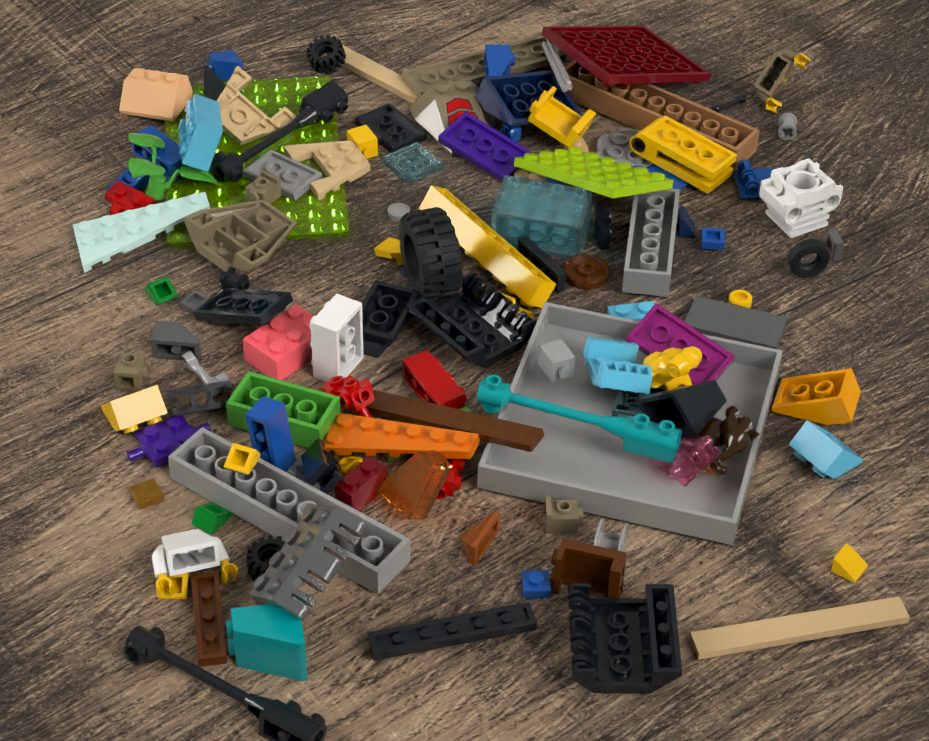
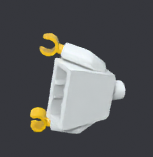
M199 529L161 537L162 545H159L152 554L155 578H158L156 581V595L158 598H160L161 589H168L170 596H172V581L167 578L168 575L174 576L221 565L220 581L227 584L228 575L232 576L233 580L236 581L238 567L233 563H229L230 558L222 541Z

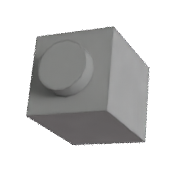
M562 338L539 345L538 364L551 382L574 375L576 357Z

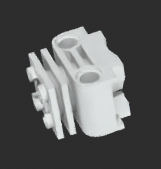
M810 158L799 161L790 167L774 169L771 171V178L761 181L759 196L769 208L766 209L765 213L790 238L828 226L826 219H829L830 215L827 212L834 210L840 204L843 186L841 184L836 185L829 176L819 169L820 164L814 163Z

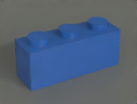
M152 125L136 132L137 134L155 135L165 142L164 148H157L156 164L165 169L163 176L169 181L174 172L180 169L181 165H185L182 164V155H179L181 147ZM131 142L132 153L138 158L147 159L152 163V149ZM178 175L173 182L183 177L181 175Z
M263 396L245 414L252 448L261 454V459L287 472L296 462L285 403Z

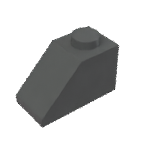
M156 321L150 340L153 358L185 360L181 355L191 351L196 359L201 362L200 340L181 322Z

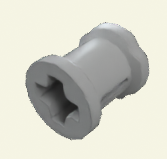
M792 113L780 115L778 118L780 126L778 128V136L782 140L794 139L797 136V117Z

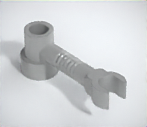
M191 351L181 355L186 361L183 363L185 367L193 371L204 384L229 380L224 372L211 377L199 364ZM223 386L212 389L211 392L214 397L219 393L224 394L230 390Z

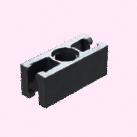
M231 380L167 390L168 400H172L174 398L173 395L188 394L190 406L180 409L170 406L171 416L226 407L227 401L213 402L211 391L223 386L227 390H232ZM198 391H204L207 394V401L202 405H197L194 401V395Z
M318 437L301 455L306 481L312 486L318 483L320 491L328 494L343 479L337 452L333 449L329 452L326 451L324 448L325 443Z

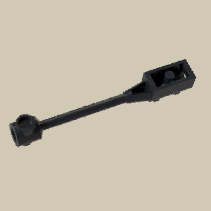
M331 80L302 99L299 114L291 123L238 156L234 153L226 155L223 151L216 153L211 162L214 176L223 183L230 179L234 183L239 181L243 176L242 163L296 129L317 124L320 121L328 124L333 119L334 112L340 115L343 114L348 108L346 92L336 82Z
M139 625L130 632L124 647V654L131 663L140 664L143 660L154 663L160 658L237 700L259 719L258 735L269 741L324 740L327 726L320 714L313 713L311 716L302 713L300 705L293 700L285 704L278 699L273 700L252 693L248 694L165 649V636L158 627L148 630Z

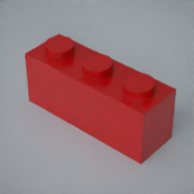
M428 350L402 360V378L421 401L455 409L465 407V401L467 400L465 390L456 384L452 375L441 366L439 359L434 358Z

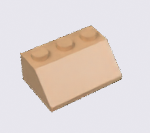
M134 68L123 83L119 108L120 114L174 121L185 108L188 100H191L194 96L188 75Z

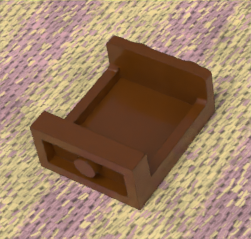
M562 539L560 548L554 549L551 564L555 565L550 577V583H554V594L559 595L564 584L581 583L590 584V590L608 594L607 598H621L627 553Z

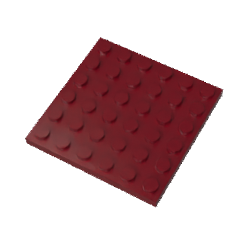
M644 25L543 27L542 35L550 43L559 47L560 51L568 54L570 59L577 61L581 64L582 68L590 71L594 77H598L607 86H615V84L632 86L638 83L642 85H650V83L666 85L671 82L676 84H683L684 82L699 84L700 82L710 81V72Z

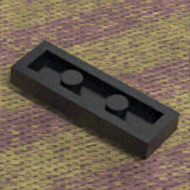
M526 235L518 238L517 251L556 283L553 289L556 293L564 291L567 277L565 270L557 265L548 254H545Z

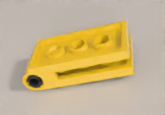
M668 116L657 118L630 139V147L635 154L707 194L732 176L734 168L730 167V165L736 162L737 154Z

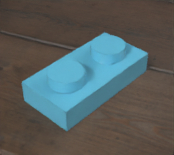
M654 301L608 306L607 314L641 321L655 303Z

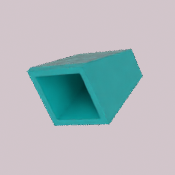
M271 604L230 608L232 620L226 621L228 638L233 637L228 639L230 656L235 655L237 667L299 681L307 680L306 650L302 621L295 619L280 606Z

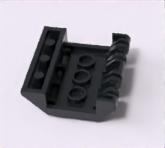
M475 271L463 276L461 292L438 304H434L426 296H423L406 305V309L466 361L483 368L522 349L531 337L537 323L525 311L518 313L519 307L515 303L513 304L509 298L494 286L487 288L489 282Z
M576 583L568 587V606L573 610L569 614L571 652L575 653L571 658L572 679L593 693L651 694L682 676L673 584H646L644 599L590 598V584Z

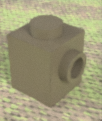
M121 352L113 372L116 390L128 392L141 391L144 381L148 380L150 375V366L146 365L145 355Z

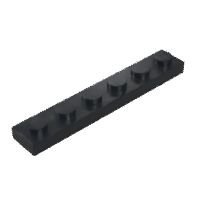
M530 602L367 632L373 660L376 661L537 630V621Z

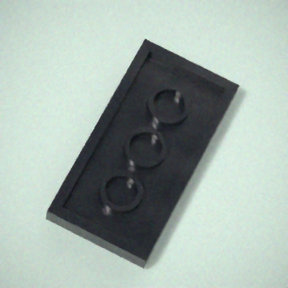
M223 288L194 310L193 314L196 320L207 322L215 321L225 324L240 323V325L264 326L276 314L283 312L286 306L293 301L290 292Z

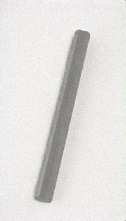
M549 40L543 42V50L563 92L572 90L571 80L554 44L550 43Z

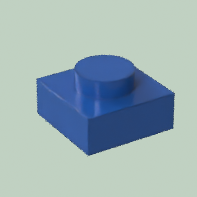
M702 227L701 249L724 250L725 229Z
M522 570L523 598H550L549 570Z

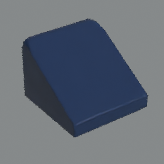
M680 206L677 219L678 236L694 238L696 236L695 224L685 207Z

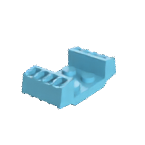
M592 336L587 337L583 354L585 368L594 386L649 395L653 373L650 366L635 364L639 349L637 343L593 338Z

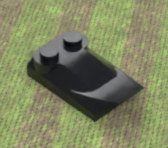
M378 280L374 281L362 302L364 355L378 358L393 344L408 317L413 316L406 309V305L419 299V291Z

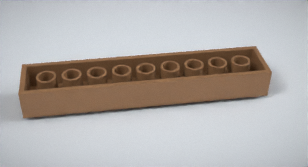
M575 60L564 67L573 86L572 90H567L571 99L618 122H622L637 130H642L657 118L668 116L737 154L736 162L730 165V167L734 168L733 170L738 169L740 160H748L757 151L760 130L652 84L642 85L638 83L632 86L615 84V86H607L598 77H594L590 71L582 68L581 64Z

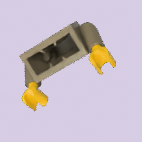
M789 49L784 50L781 54L775 51L754 84L758 88L757 95L766 105L765 108L777 114L776 109L778 106H782V103L773 99L772 96L781 91L795 69L794 63L805 70L806 67L804 66L808 61L811 62L810 58L803 53L798 54Z

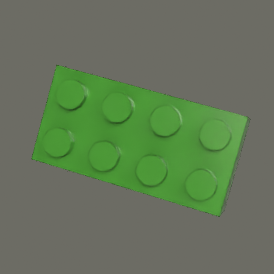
M250 371L246 373L226 403L228 425L247 431L249 430L245 414L263 396L285 403L292 442L295 445L309 448L318 437L321 440L324 439L338 413H340L339 396Z

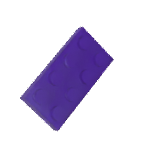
M468 112L462 114L438 136L439 143L504 184L514 176L517 170L521 169L514 166L515 157H522L525 153H533Z

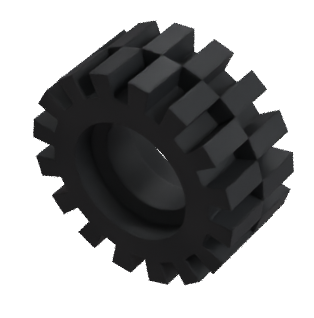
M326 35V38L319 36L320 40L315 38L313 40L314 44L310 42V48L307 47L306 53L314 71H319L320 74H323L325 71L326 74H329V70L335 72L336 67L340 69L342 67L341 64H344L346 59L340 39H337L336 36L331 38L330 35ZM332 52V53H331L330 55H328V56L320 57V56L323 55L324 53Z
M268 535V540L260 537L259 543L253 541L252 547H248L246 553L248 574L251 575L253 581L263 575L270 566L269 563L262 561L272 558L286 543L285 540L282 542L281 536H277L276 540L273 539V535Z

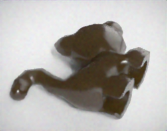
M732 405L725 411L726 419L722 421L713 417L698 435L693 436L696 454L703 453L708 449L722 447L725 444L726 448L715 455L710 463V468L714 473L724 475L727 472V467L721 465V463L730 459L735 453L744 451L750 442L760 435L752 427L753 423L750 418L745 415L740 418L738 415L739 410Z

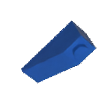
M485 44L484 67L486 77L510 75L511 66L515 65V53H511L510 45Z

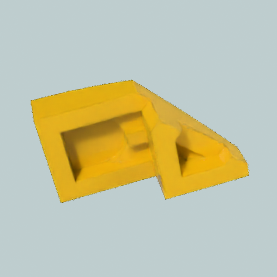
M389 237L374 248L376 256L390 259L395 258L397 266L403 265L400 240Z

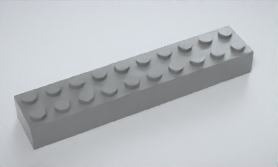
M203 427L168 456L172 480L276 538L281 536L282 541L285 540L291 530L298 526L303 511L312 504L337 507L366 524L367 529L361 537L355 536L358 539L355 546L347 544L336 535L331 540V543L343 548L348 554L346 560L339 559L343 564L337 572L377 594L410 562L409 538L259 458L249 475L224 468L232 443Z

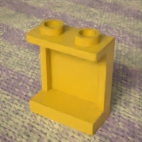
M553 86L548 92L545 90L538 101L535 100L529 109L531 114L527 121L570 148L589 129L597 113L589 109L583 116L579 115L553 97L557 89Z

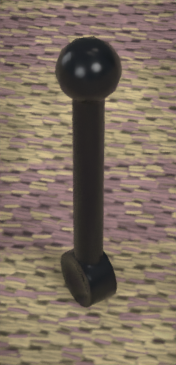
M740 95L738 99L720 106L714 105L712 110L719 112L721 109L739 102L745 103L747 97Z

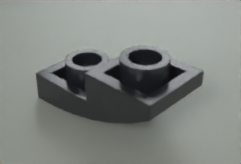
M598 202L595 207L594 236L600 250L609 248V241L612 238V231L609 226L611 215L602 203Z

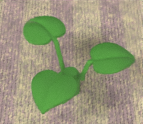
M128 134V139L132 143L152 149V163L147 159L132 157L128 161V167L133 178L151 175L146 195L155 200H162L165 188L170 189L172 182L178 175L217 185L216 179L209 172L188 165H181L180 169H177L167 182L166 177L163 176L165 169L156 164L157 148H164L165 142L151 134Z

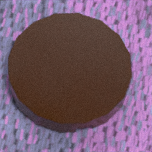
M589 254L575 255L569 258L563 267L567 276L566 282L578 289H597L608 281V264L597 256L595 259L590 257Z

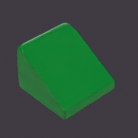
M168 276L147 284L145 288L146 294L157 306L178 297Z
M213 502L196 507L192 525L208 534H213L231 518L232 513Z

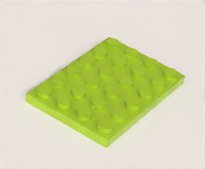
M570 147L569 150L555 149V152L540 151V154L525 153L522 157H515L514 161L515 167L610 198L673 188L674 180L665 178L663 173H649L647 168H633L630 163H617L611 157L601 158L595 152L585 153L579 147Z

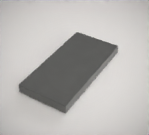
M696 295L685 323L705 335L778 349L788 318Z

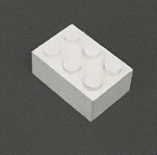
M336 294L330 301L325 303L323 309L317 315L313 316L309 325L311 329L310 346L312 348L311 365L313 366V377L325 382L336 376L346 378L364 358L362 303Z

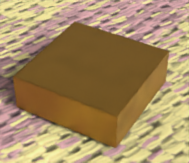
M154 478L129 487L130 494L140 510L164 501V495Z

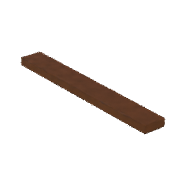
M377 390L372 391L375 401L366 406L370 414L411 424L479 434V438L482 441L532 452L544 437L542 428Z

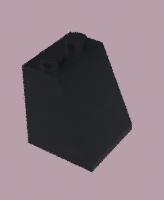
M716 380L677 387L641 396L635 400L642 413L646 414L651 422L660 423L664 420L673 422L675 428L682 430L681 438L698 435L727 402Z

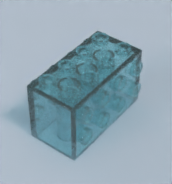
M505 175L491 212L492 229L515 249L518 247V238L526 235L545 254L565 258L580 255L583 253L592 224L593 192L578 187Z

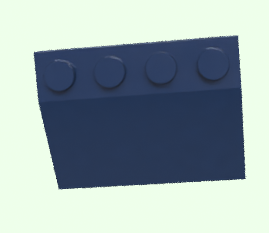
M553 70L484 77L475 95L486 112L511 126L532 124L527 121L531 114L529 111L531 105L535 100H539L545 90L548 92L554 86L557 89L553 97L582 116L567 91L563 92Z

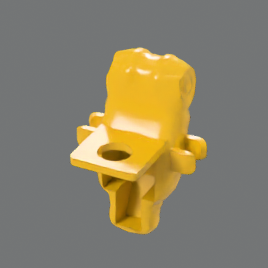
M694 346L683 349L673 347L663 352H654L648 355L641 365L651 367L653 373L651 388L665 386V389L669 390L677 388L680 384L683 386L692 385L689 372L699 365L703 355L700 349Z

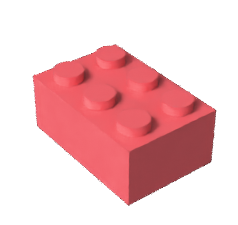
M295 304L273 318L268 324L261 326L243 338L244 361L268 377L284 380L312 360V348L310 346L311 329L309 325L314 315Z

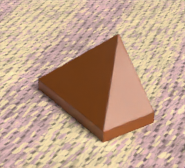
M493 512L459 537L471 565L475 566L498 534L500 529L499 512Z

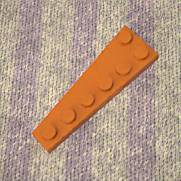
M338 413L322 441L325 443L324 448L326 451L329 452L333 449L338 455H352V452H365L366 456H376V453H389L390 457L414 454L416 458L471 459L480 443L479 434Z

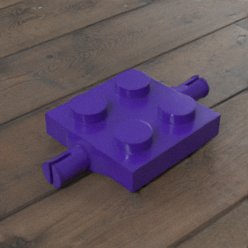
M182 415L135 431L136 440L140 447L127 451V457L130 462L146 457L153 463L155 468L168 464L169 455L200 428L203 427L211 431L210 426L206 422L192 427Z

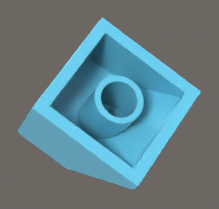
M808 420L789 443L796 450L794 455L805 463L807 461L811 462L814 465L811 469L823 478L828 475L836 479L861 464L864 460L828 430Z

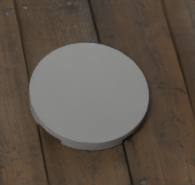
M621 128L618 132L603 134L596 142L595 153L599 154L598 157H611L617 163H630L631 167L641 165L648 169L655 165L635 154L630 147L631 137L641 130Z

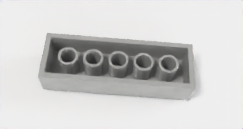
M668 189L634 195L622 292L669 297L680 189Z

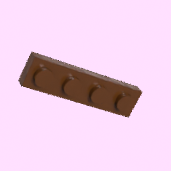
M219 572L191 574L198 665L201 667L227 664Z

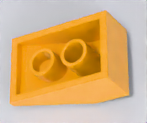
M852 368L782 378L772 405V411L825 425H842L852 422L861 390Z

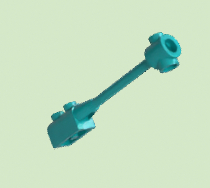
M498 375L484 377L478 388L477 402L483 403V409L490 413L499 412L508 403H513L592 424L624 439V451L672 464L680 448L682 430L675 428L674 423L669 420H664L660 423L651 422L646 414H637L635 417H602L512 393L509 384L501 382V378Z

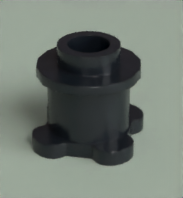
M230 266L228 271L220 276L219 282L221 283V289H249V278L246 274L239 275L235 273L236 269Z

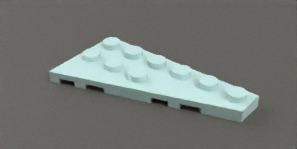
M206 192L194 193L190 196L171 199L158 204H150L146 207L126 210L125 212L73 224L84 273L92 270L91 266L100 261L103 264L110 261V257L119 252L125 254L156 239L155 235L164 230L166 233L173 231V226L184 222L185 217L200 210L210 209Z

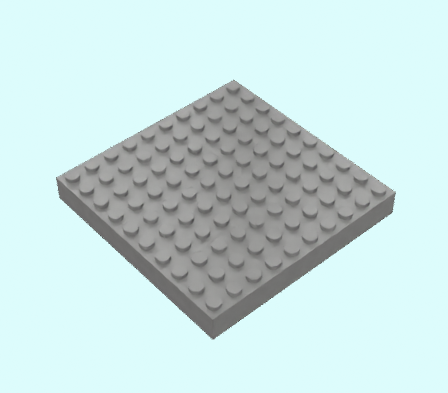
M545 302L510 386L511 392L602 417H635L637 414H643L637 406H629L630 404L637 403L627 402V399H637L638 397H627L629 395L627 392L624 402L622 390L594 386L585 368L583 354L588 336L627 342L626 337L640 321ZM703 334L735 356V360L716 381L727 402L713 417L723 421L726 419V409L731 405L735 406L739 410V417L741 418L745 415L750 418L753 423L752 427L760 434L750 442L744 451L735 453L730 459L721 463V465L727 467V472L724 475L714 473L710 468V463L715 455L726 448L725 444L722 447L708 449L703 453L696 454L693 436L681 438L680 448L672 464L624 451V439L601 429L599 426L508 403L500 411L498 419L542 428L544 437L532 452L488 442L478 464L477 488L545 503V496H551V500L577 499V507H583V512L733 545L778 379L783 350ZM562 338L576 357L575 371L573 376L551 382L538 364L539 345ZM638 350L635 364H642L647 355ZM665 386L658 387L659 389L665 390ZM624 402V406L631 408L629 410L616 409V406L623 405Z

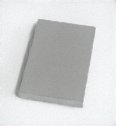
M274 150L268 151L243 170V177L251 181L261 176L260 172L262 170L279 177L281 180V195L293 201H296L310 190V182L323 179L321 172Z

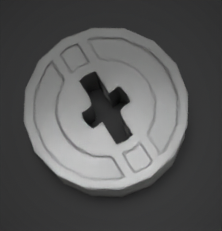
M601 518L593 545L625 552L629 524L626 523L622 534L617 535L604 532L605 519Z

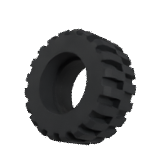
M439 207L406 213L400 219L399 240L402 261L410 287H412V290L419 291V298L426 296L430 300L455 295L463 284V263L461 261L459 241L450 217L447 216L445 210Z

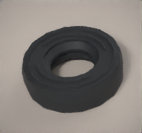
M808 239L797 243L790 250L787 261L795 275L806 278L821 273L829 263L830 254L824 243L816 239ZM810 253L817 254L813 261L805 264L801 263V259L805 255Z

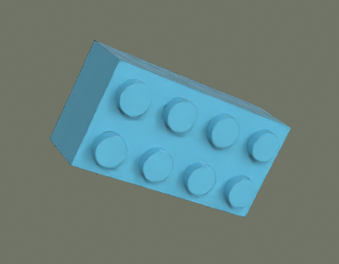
M194 94L193 99L187 102L185 120L181 119L178 127V132H180L178 139H180L179 147H181L179 155H182V164L208 172L223 133L220 103Z

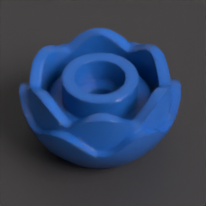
M504 122L505 125L501 128V133L517 143L521 138V126H511Z

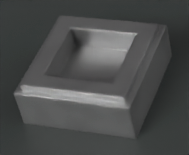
M836 229L828 230L825 246L830 254V258L833 262L841 261L844 242Z
M194 290L179 302L180 309L194 315L193 311L211 297Z

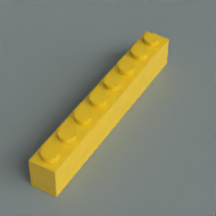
M431 185L419 209L439 207L445 210L455 228L459 246L465 249V254L478 260V265L490 271L492 278L505 284L507 286L506 290L513 295H517L524 306L543 308L556 283L445 188Z

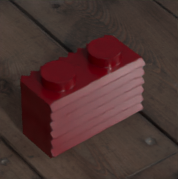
M370 456L362 459V462H359L356 468H352L349 474H345V477L335 486V499L360 511L387 488L386 466Z

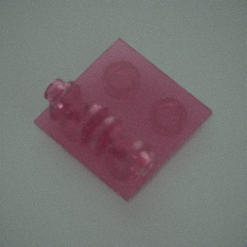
M699 435L681 438L680 448L674 462L668 463L657 460L654 465L686 487L723 452L712 445L714 441L708 435L705 437H700Z

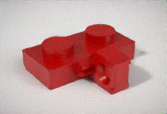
M118 180L105 193V200L112 204L109 210L110 215L155 204L154 198Z

